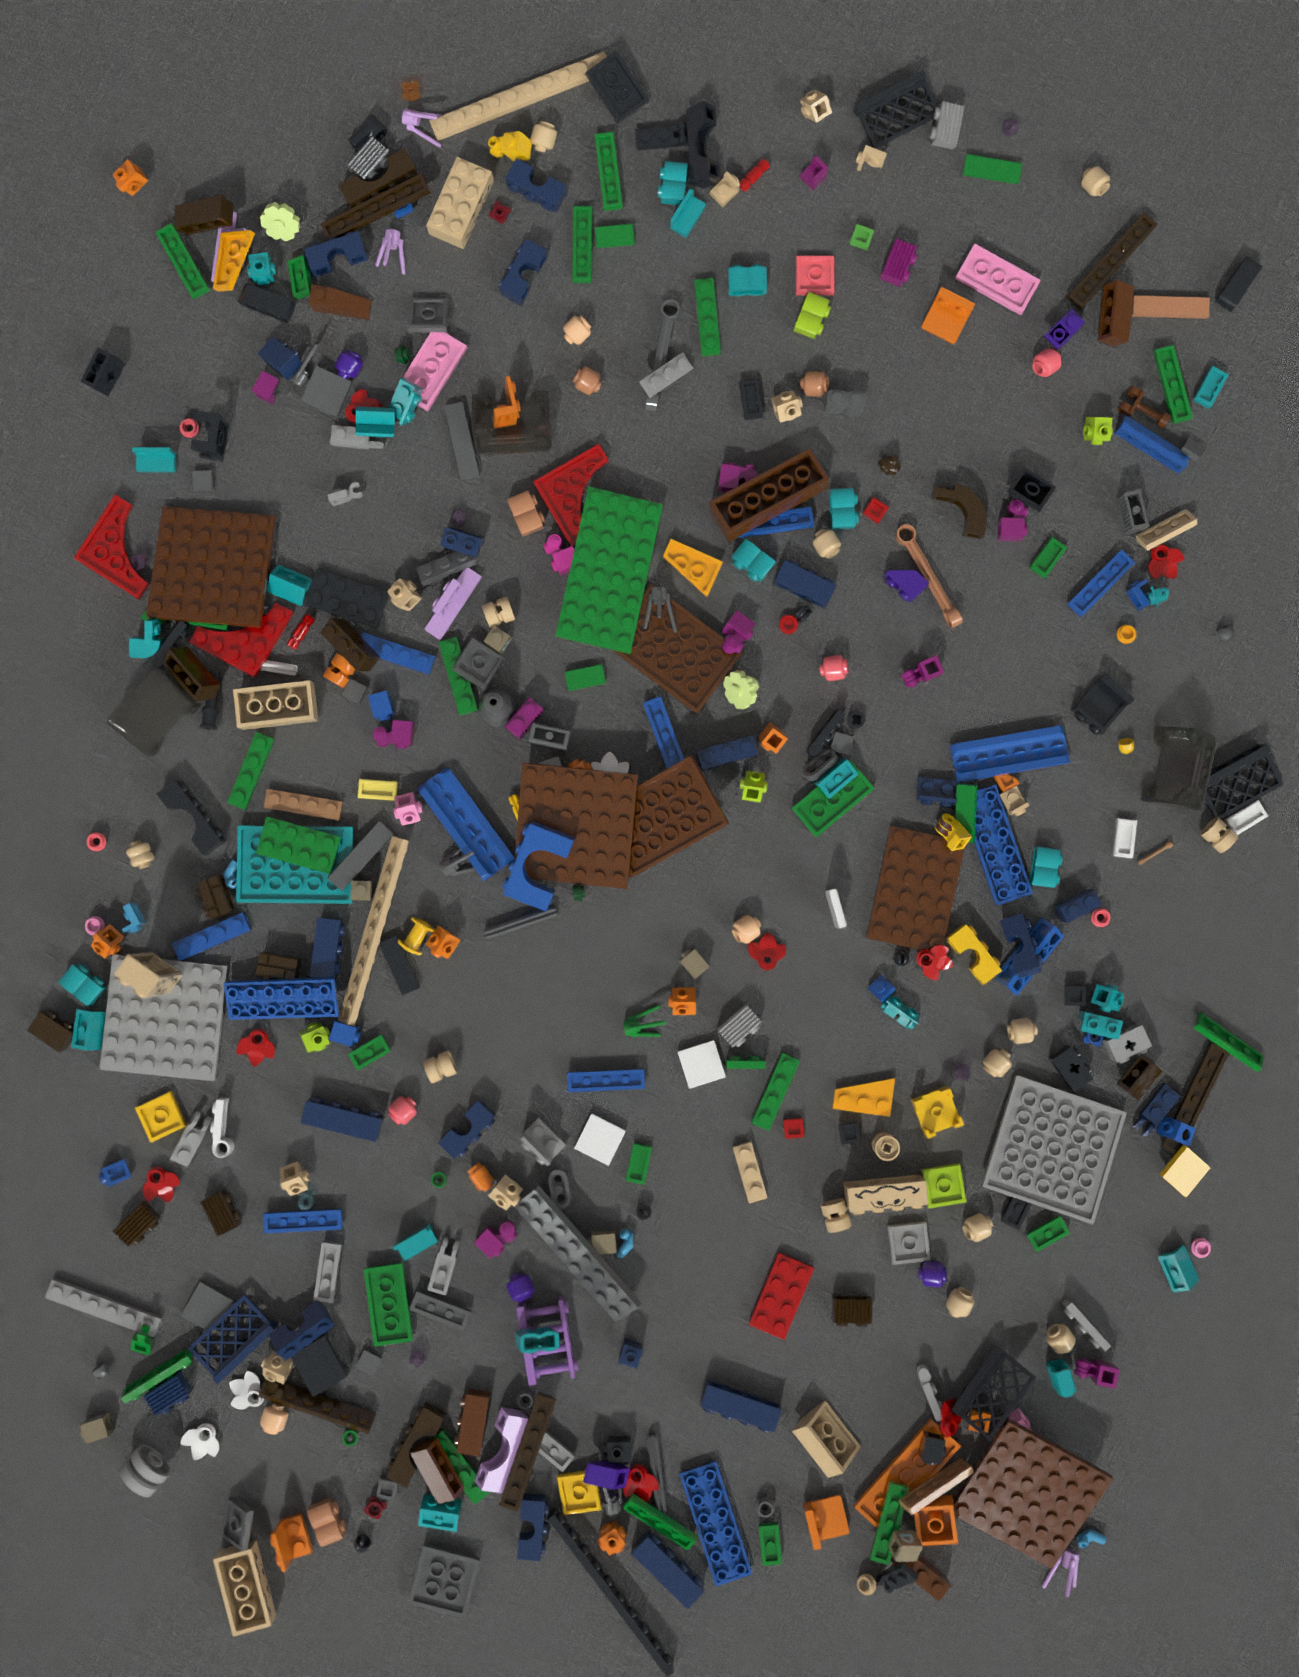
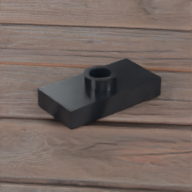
M758 379L739 381L744 421L763 418Z

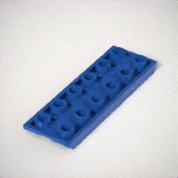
M1063 726L967 741L949 746L957 783L1071 763Z
M448 767L416 788L463 854H468L471 851L475 852L474 855L467 859L483 881H486L515 859Z
M993 785L978 790L974 845L995 905L997 906L1033 894L997 786Z
M333 977L224 982L229 1020L340 1016L335 978Z
M714 1461L679 1473L715 1586L752 1575L751 1566L717 1462Z

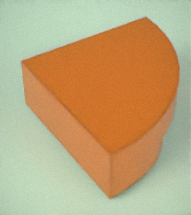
M1008 774L994 776L1002 793L1020 784L1015 777Z

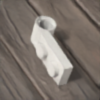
M224 1097L216 1099V1102L213 1103L212 1113L215 1114V1117L210 1127V1132L213 1133L212 1151L219 1158L231 1154L235 1147L233 1140L225 1137L229 1098ZM221 1143L226 1144L227 1152L221 1151Z

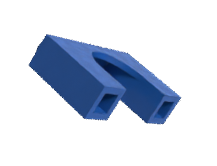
M532 820L529 825L526 824L522 835L525 837L523 843L519 842L515 853H518V856L510 864L509 871L512 872L510 877H506L502 888L505 889L503 895L547 911L555 890L536 883L528 876L525 868L526 858L530 853L537 850L549 851L567 858L576 837Z

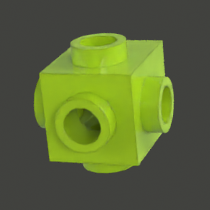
M1086 417L1083 428L1084 441H1091V445H1103V441H1111L1113 418Z
M746 770L745 778L741 777L739 789H743L742 800L761 803L762 794L766 793L768 782L764 781L765 773Z
M321 1022L310 1023L305 1029L299 1031L308 1053L314 1050L316 1052L326 1048V1045L330 1044L328 1040L330 1032L327 1026L323 1027Z

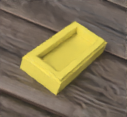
M359 779L358 798L395 801L394 797L397 796L398 792L397 781Z

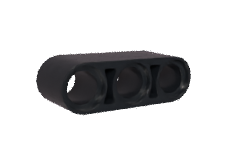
M1246 256L1215 302L1229 312H1232L1263 266Z
M248 283L244 284L238 299V303L242 306L289 323L296 306L293 301Z

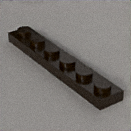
M421 173L321 223L327 240L330 238H340L346 233L354 232L431 192Z
M1143 213L1075 287L1067 299L1079 310H1082L1158 224L1147 214Z
M1209 1043L1173 1119L1194 1127L1229 1055L1226 1050L1213 1043ZM1187 1129L1182 1133L1183 1140L1188 1137L1189 1132ZM1164 1137L1160 1147L1176 1154L1184 1144Z
M266 1378L258 1395L260 1398L369 1434L376 1416L374 1412L321 1394L313 1397L309 1390L288 1383L271 1382Z
M538 1392L505 1486L500 1506L518 1512L557 1398Z

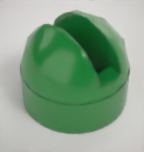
M436 1172L431 1177V1183L436 1188H442L447 1183V1177L444 1173ZM444 1178V1181L435 1183V1180Z
M353 1429L345 1430L342 1434L344 1445L353 1446L358 1440L357 1432ZM351 1432L352 1441L348 1442L347 1433Z

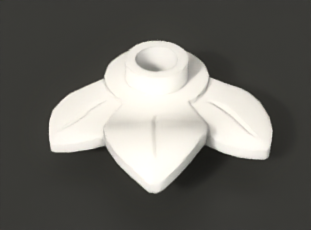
M608 752L603 757L601 763H591L594 770L628 773L629 763L622 762L618 764L612 752Z
M247 1371L244 1379H234L229 1382L230 1388L236 1396L231 1402V1406L243 1410L249 1406L257 1407L263 1403V1398L258 1397V1399H254L252 1396L253 1393L259 1395L261 1389L260 1379L254 1372Z
M203 1423L197 1429H189L181 1439L182 1445L191 1446L194 1460L202 1458L207 1453L215 1457L219 1451V1442L215 1437L216 1429L210 1423ZM204 1430H208L209 1435H205Z

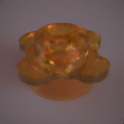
M402 82V98L404 100L415 101L420 98L419 82Z

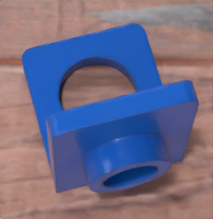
M1165 1116L1159 1123L1156 1133L1190 1146L1196 1129ZM1187 1129L1189 1132L1188 1137L1183 1140L1182 1133Z

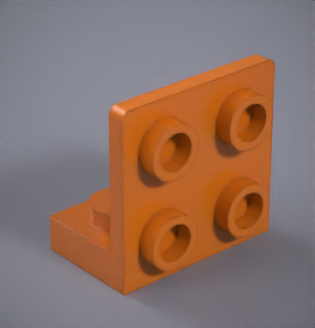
M941 287L921 328L951 344H955L975 303Z
M510 376L505 377L504 386L508 406L499 405L496 409H493L492 423L494 429L516 425L517 418L520 417L519 400H515L516 386L514 381L511 382Z
M840 1494L803 1503L814 1550L822 1549L820 1541L850 1533Z
M302 1513L279 1520L271 1533L270 1541L272 1547L276 1549V1563L284 1572L288 1569L292 1559L310 1554L313 1549Z

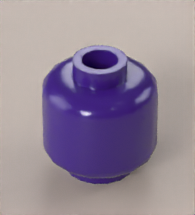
M350 349L342 351L335 362V367L339 370L337 374L347 380L349 377L356 378L363 366L362 357Z
M925 1261L923 1267L918 1270V1278L922 1280L923 1285L926 1287H942L943 1283H947V1267H944L942 1262Z
M518 1272L509 1277L510 1281L506 1284V1288L513 1301H518L520 1304L533 1297L532 1293L535 1289L527 1274L521 1275Z

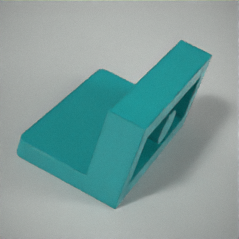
M689 189L670 220V229L684 238H687L706 208V203L694 197L693 189Z
M356 407V436L394 437L395 408Z
M132 447V452L136 455L137 472H176V453L171 448Z
M278 564L270 573L267 591L302 606L305 594L309 590L313 579Z
M840 758L835 766L818 780H814L813 783L830 799L854 779L858 772L847 759Z
M76 1010L71 1048L86 1051L102 1049L105 1011Z
M428 1224L396 1242L393 1249H398L403 1260L406 1261L437 1243L439 1239L431 1225Z
M1180 1245L1174 1252L1161 1253L1158 1256L1173 1293L1189 1291L1199 1281L1184 1245Z

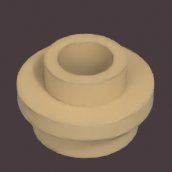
M863 1574L857 1581V1588L862 1594L871 1595L876 1590V1581L872 1575ZM866 1581L869 1582V1588L866 1586Z

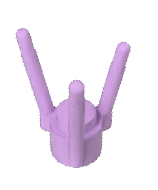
M405 108L402 115V123L407 125V130L415 132L438 147L442 146L439 142L415 128V126H419L421 118L436 120L437 117L442 115Z
M394 229L386 230L375 266H379L384 250L383 265L386 266L390 249L395 250L398 246L402 274H405L404 240L400 239L401 233Z
M1065 1549L1048 1573L1042 1588H1046L1062 1561V1566L1069 1569L1065 1596L1069 1597L1071 1583L1073 1587H1076L1079 1553Z

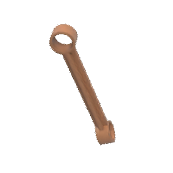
M909 524L900 526L896 532L897 542L900 545L906 546L923 578L929 583L928 587L943 611V616L950 628L958 626L963 622L962 617L956 607L951 604L915 540V528ZM902 529L910 530L912 539L909 541L902 540L899 532Z

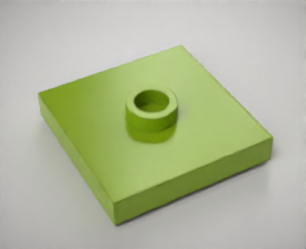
M960 1163L921 1169L922 1178L926 1181L928 1209L966 1202Z

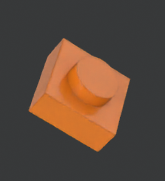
M971 1408L969 1415L971 1420L979 1419L977 1409ZM981 1410L983 1419L991 1418L990 1412ZM990 1421L983 1422L984 1431L987 1433ZM969 1423L967 1424L968 1430L978 1432Z

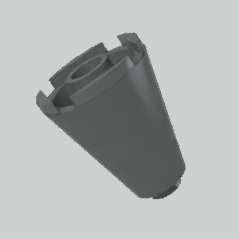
M499 688L487 691L481 697L478 706L481 718L487 724L498 727L506 725L517 709L516 701L512 694Z

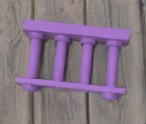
M559 1296V1305L530 1309L526 1308L525 1302L517 1304L516 1310L520 1330L538 1329L529 1327L528 1320L531 1317L560 1312L562 1324L546 1327H551L558 1333L564 1332L565 1343L559 1344V1348L554 1351L539 1350L534 1353H524L529 1386L536 1385L540 1375L570 1370L572 1379L575 1378L576 1371H579L578 1361L573 1358L566 1313H569L568 1301H564L563 1296ZM567 1351V1363L544 1367L535 1365L534 1358H537V1356Z

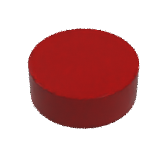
M785 615L779 621V629L784 634H793L798 628V620L793 615Z

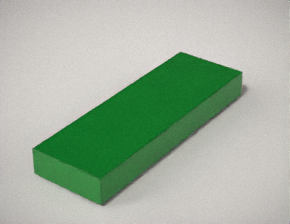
M966 154L962 175L1018 185L1022 163Z
M957 784L955 819L971 834L972 838L968 843H974L978 785Z

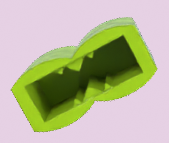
M808 292L794 331L812 339H815L817 334L821 335L824 324L821 322L823 317H828L831 306H828L830 300Z

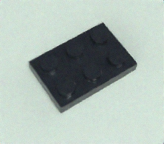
M616 50L585 73L618 124L649 102V98Z

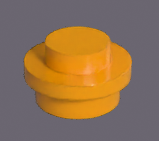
M1122 625L1118 628L1116 636L1121 643L1129 644L1136 638V631L1131 625Z

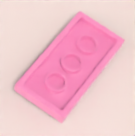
M977 244L973 245L955 277L956 280L1019 315L1023 313L1041 281Z
M430 332L403 376L423 389L421 393L422 400L418 406L429 412L467 350V345L445 332Z

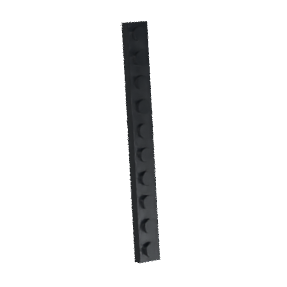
M556 1508L551 1510L548 1515V1521L666 1677L670 1676L673 1673L674 1663L671 1655L668 1652L665 1654L658 1638H653L650 1634V1629L646 1622H641L637 1617L636 1609L632 1605L629 1606L626 1602L624 1593L616 1589L612 1577L603 1572L601 1563L597 1558L594 1559L591 1556V1551L587 1544H582L578 1539L577 1531L573 1527L570 1528L566 1523L565 1515L561 1511L558 1512Z

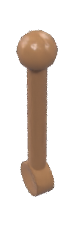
M1167 841L1164 846L1139 860L1138 864L1142 865L1166 848H1171L1173 843Z

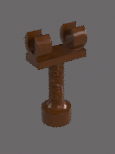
M1132 385L1126 394L1136 399L1131 407L1128 403L1122 402L1117 409L1118 412L1130 418L1134 410L1138 409L1156 419L1157 426L1164 428L1172 415L1166 411L1159 414L1156 410L1154 411V409L1141 403L1140 400L1145 391H1141L1138 387Z

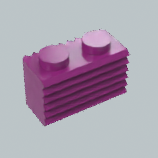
M896 238L880 279L899 287L902 286L903 282L907 283L911 271H908L910 264L914 265L918 256L915 253L917 246Z
M529 697L508 721L505 728L518 739H522L524 734H527V731H529V728H532V724L537 722L536 719L542 716L541 714L544 713V710Z

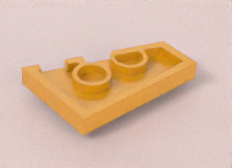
M251 230L222 232L220 234L213 283L214 290H233L255 235Z
M670 539L663 558L702 594L708 597L723 564L722 561L673 539Z
M895 1078L835 1088L832 1108L890 1117Z

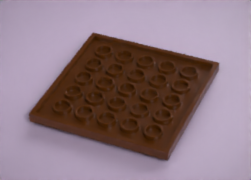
M162 506L146 616L154 619L261 628L276 525L275 515Z
M523 762L515 851L519 842L523 843L525 836L522 833L525 825H529L532 820L576 837L567 858L545 850H537L530 853L525 862L528 876L531 879L627 889L638 774ZM515 853L514 860L517 859L518 853Z
M1008 1418L973 1470L974 1473L969 1476L954 1499V1512L956 1517L1052 1569L1113 1481V1476Z

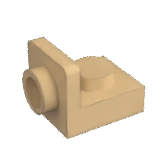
M866 145L864 151H859L856 163H859L857 170L861 171L864 162H867L872 167L882 168L887 153Z
M726 171L723 179L710 191V195L722 207L739 192L740 184L738 178Z
M1017 786L1000 794L1002 804L1008 815L1015 814L1017 817L1025 813V808L1030 806L1028 802L1025 803Z

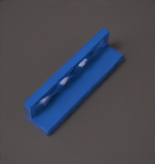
M1128 416L1123 419L1114 433L1178 474L1189 464L1187 463L1189 457L1183 454L1179 448Z
M1040 918L1030 931L1031 937L1035 936L1037 941L1036 954L1043 950L1041 958L1044 963L1064 938V935L1055 925L1043 918ZM1056 934L1055 938L1050 942L1051 937ZM1021 942L1012 955L1019 953L1023 949V942ZM1010 956L1001 967L1002 971L994 978L1017 996L1033 975L1019 979ZM1019 980V983L1014 988L1013 985Z

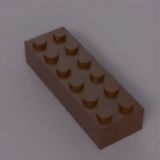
M809 448L710 501L709 512L727 541L730 542L828 489L829 478Z

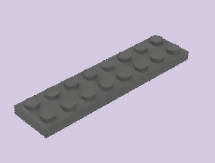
M537 1186L519 1200L515 1208L615 1322L639 1308L642 1304L640 1300L540 1186Z

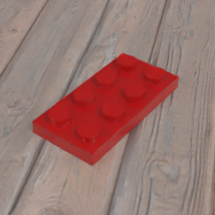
M778 1252L748 1324L785 1340L814 1267Z

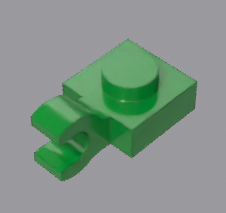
M142 1324L141 1332H138V1334L134 1333L131 1339L132 1351L150 1355L153 1347V1338L148 1336L151 1326Z

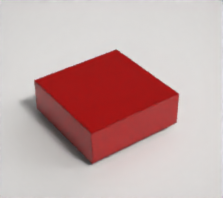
M873 497L862 514L878 524L889 507Z
M802 1117L783 1119L785 1139L804 1137Z

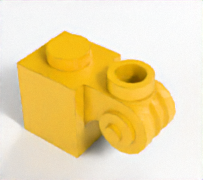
M520 131L504 133L502 137L492 136L488 141L490 154L497 158L503 157V154H505L512 161H515L516 158L521 161L530 160L532 143Z

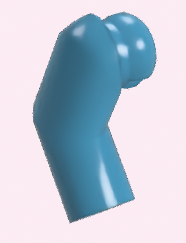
M234 859L231 860L223 872L225 884L229 888L237 887V861Z
M623 1229L620 1232L623 1244L617 1250L616 1255L621 1259L633 1248L634 1234L628 1229Z
M1088 1529L1077 1537L1078 1545L1081 1548H1087L1091 1541L1104 1545L1107 1539L1106 1535L1093 1529Z

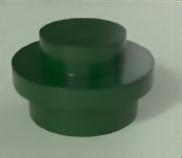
M399 345L394 351L396 361L407 364L410 359V351L404 345Z
M580 883L572 885L574 901L579 900V902H582V898H585L584 886H580Z

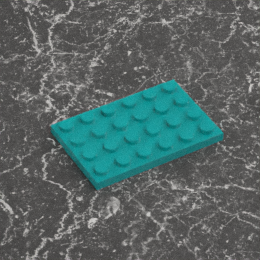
M238 826L237 903L353 904V900H351V882L341 891L327 879L330 875L328 873L256 854L264 826ZM303 826L342 837L333 871L354 849V827Z

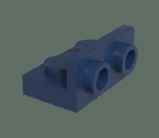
M449 526L444 529L440 545L469 556L477 557L480 546L484 545L485 538Z
M918 777L916 800L921 801L923 805H932V802H938L942 807H951V804L957 803V799H955L957 781Z

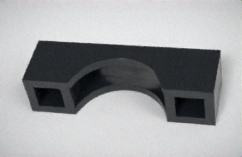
M702 101L686 109L691 184L704 189L720 182L719 162L710 159L706 150L708 137L717 126L716 108Z
M174 780L156 795L167 809H185L193 816L195 833L191 840L202 855H209L226 842L223 838L225 835L219 827L215 828L211 823L213 821L212 817L207 812L202 811L199 800L189 794V787L183 781Z

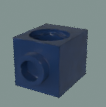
M625 1338L618 1363L637 1369L643 1352V1344Z

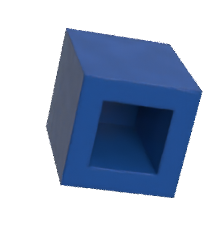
M388 691L368 695L372 714L376 720L379 719L380 722L391 719L390 716L395 715Z
M338 1020L334 1021L329 1040L353 1046L355 1042L358 1043L360 1040V1026L347 1025Z

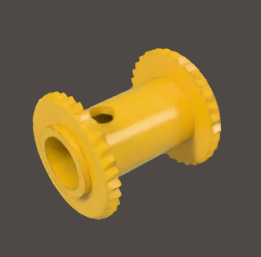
M412 917L411 920L415 923L414 927L405 941L398 940V944L412 954L421 955L422 952L418 950L420 944L425 938L428 931L434 933L435 929L426 921Z

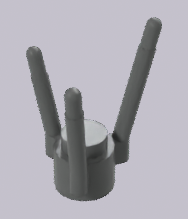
M317 343L314 344L309 354L310 346L306 347L300 358L303 364L290 377L301 388L304 385L307 386L310 378H307L309 374L304 369L318 347ZM325 366L322 369L328 370L329 367Z
M665 587L652 588L651 594L648 595L649 602L644 629H647L652 603L657 605V617L661 618V605H664L666 601L673 632L676 633L677 628L670 604V594H667Z
M458 848L452 854L445 857L444 861L440 863L445 876L452 875L455 877L458 874L474 871L473 867L457 869L460 868L458 863L474 855L475 852L471 851L455 859L453 857L461 852L460 848Z
M599 1487L602 1506L605 1507L606 1514L615 1515L621 1511L620 1504L623 1503L622 1488L617 1489L616 1496L613 1493L608 1494L607 1488L604 1487L603 1495Z

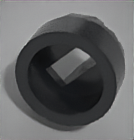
M904 951L896 952L893 957L894 963L898 966L907 965L909 955ZM901 954H904V964L901 963Z
M641 1204L637 1207L636 1216L639 1219L646 1220L651 1216L652 1211L647 1204ZM639 1209L648 1212V1215L638 1213Z
M364 1534L358 1535L354 1542V1549L357 1552H366L371 1544L370 1538Z

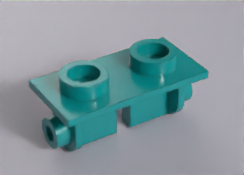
M1153 586L1150 587V592L1147 594L1150 604H1155V607L1158 608V603L1167 600L1169 590L1166 587L1156 590L1153 589Z
M890 995L886 1002L884 1001L880 1006L882 1011L892 1018L899 1014L900 1016L896 1021L907 1029L910 1028L912 1030L919 1023L920 1015L914 1008L904 1005L897 996Z

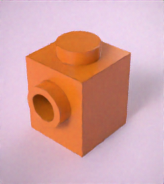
M769 722L759 735L760 745L767 751L772 750L777 754L788 740V737L784 731Z

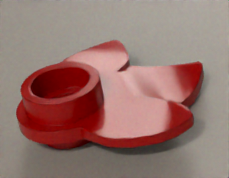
M365 389L358 390L352 395L351 404L346 407V418L356 423V415H353L351 412L353 409L356 410V407L381 408L382 403L376 399L368 398Z
M1160 544L1151 550L1150 556L1152 560L1148 565L1149 573L1153 579H1157L1161 574L1166 578L1175 579L1178 573L1177 563L1185 558L1178 549H1169L1167 546ZM1158 551L1162 553V557L1157 556Z
M767 932L762 936L759 943L749 942L748 951L750 957L758 961L761 969L769 971L775 968L777 961L784 958L786 945H777L774 936ZM770 958L771 962L765 963L764 959Z
M935 945L931 949H922L917 953V963L922 967L923 974L927 978L937 981L939 970L953 967L951 959L946 955L949 950L947 946ZM926 955L929 956V958L926 959V960H925V959H922L923 956H926Z
M258 1028L253 1030L249 1037L242 1038L239 1041L236 1054H248L250 1063L253 1067H256L265 1057L274 1058L275 1047L269 1041L268 1033ZM258 1034L262 1036V1041L260 1042L256 1039Z
M155 1166L147 1173L148 1181L143 1186V1194L147 1202L153 1200L156 1196L166 1202H171L174 1196L173 1187L180 1185V1180L175 1173L166 1172L162 1167ZM155 1173L160 1174V1179L155 1178Z
M949 1399L947 1402H943L941 1406L939 1430L944 1437L953 1436L957 1432L962 1420L959 1415H955L951 1410L955 1399Z
M635 1464L629 1470L626 1487L623 1488L624 1495L629 1497L632 1493H636L640 1499L648 1503L652 1496V1491L659 1490V1483L656 1477L648 1473L643 1465Z

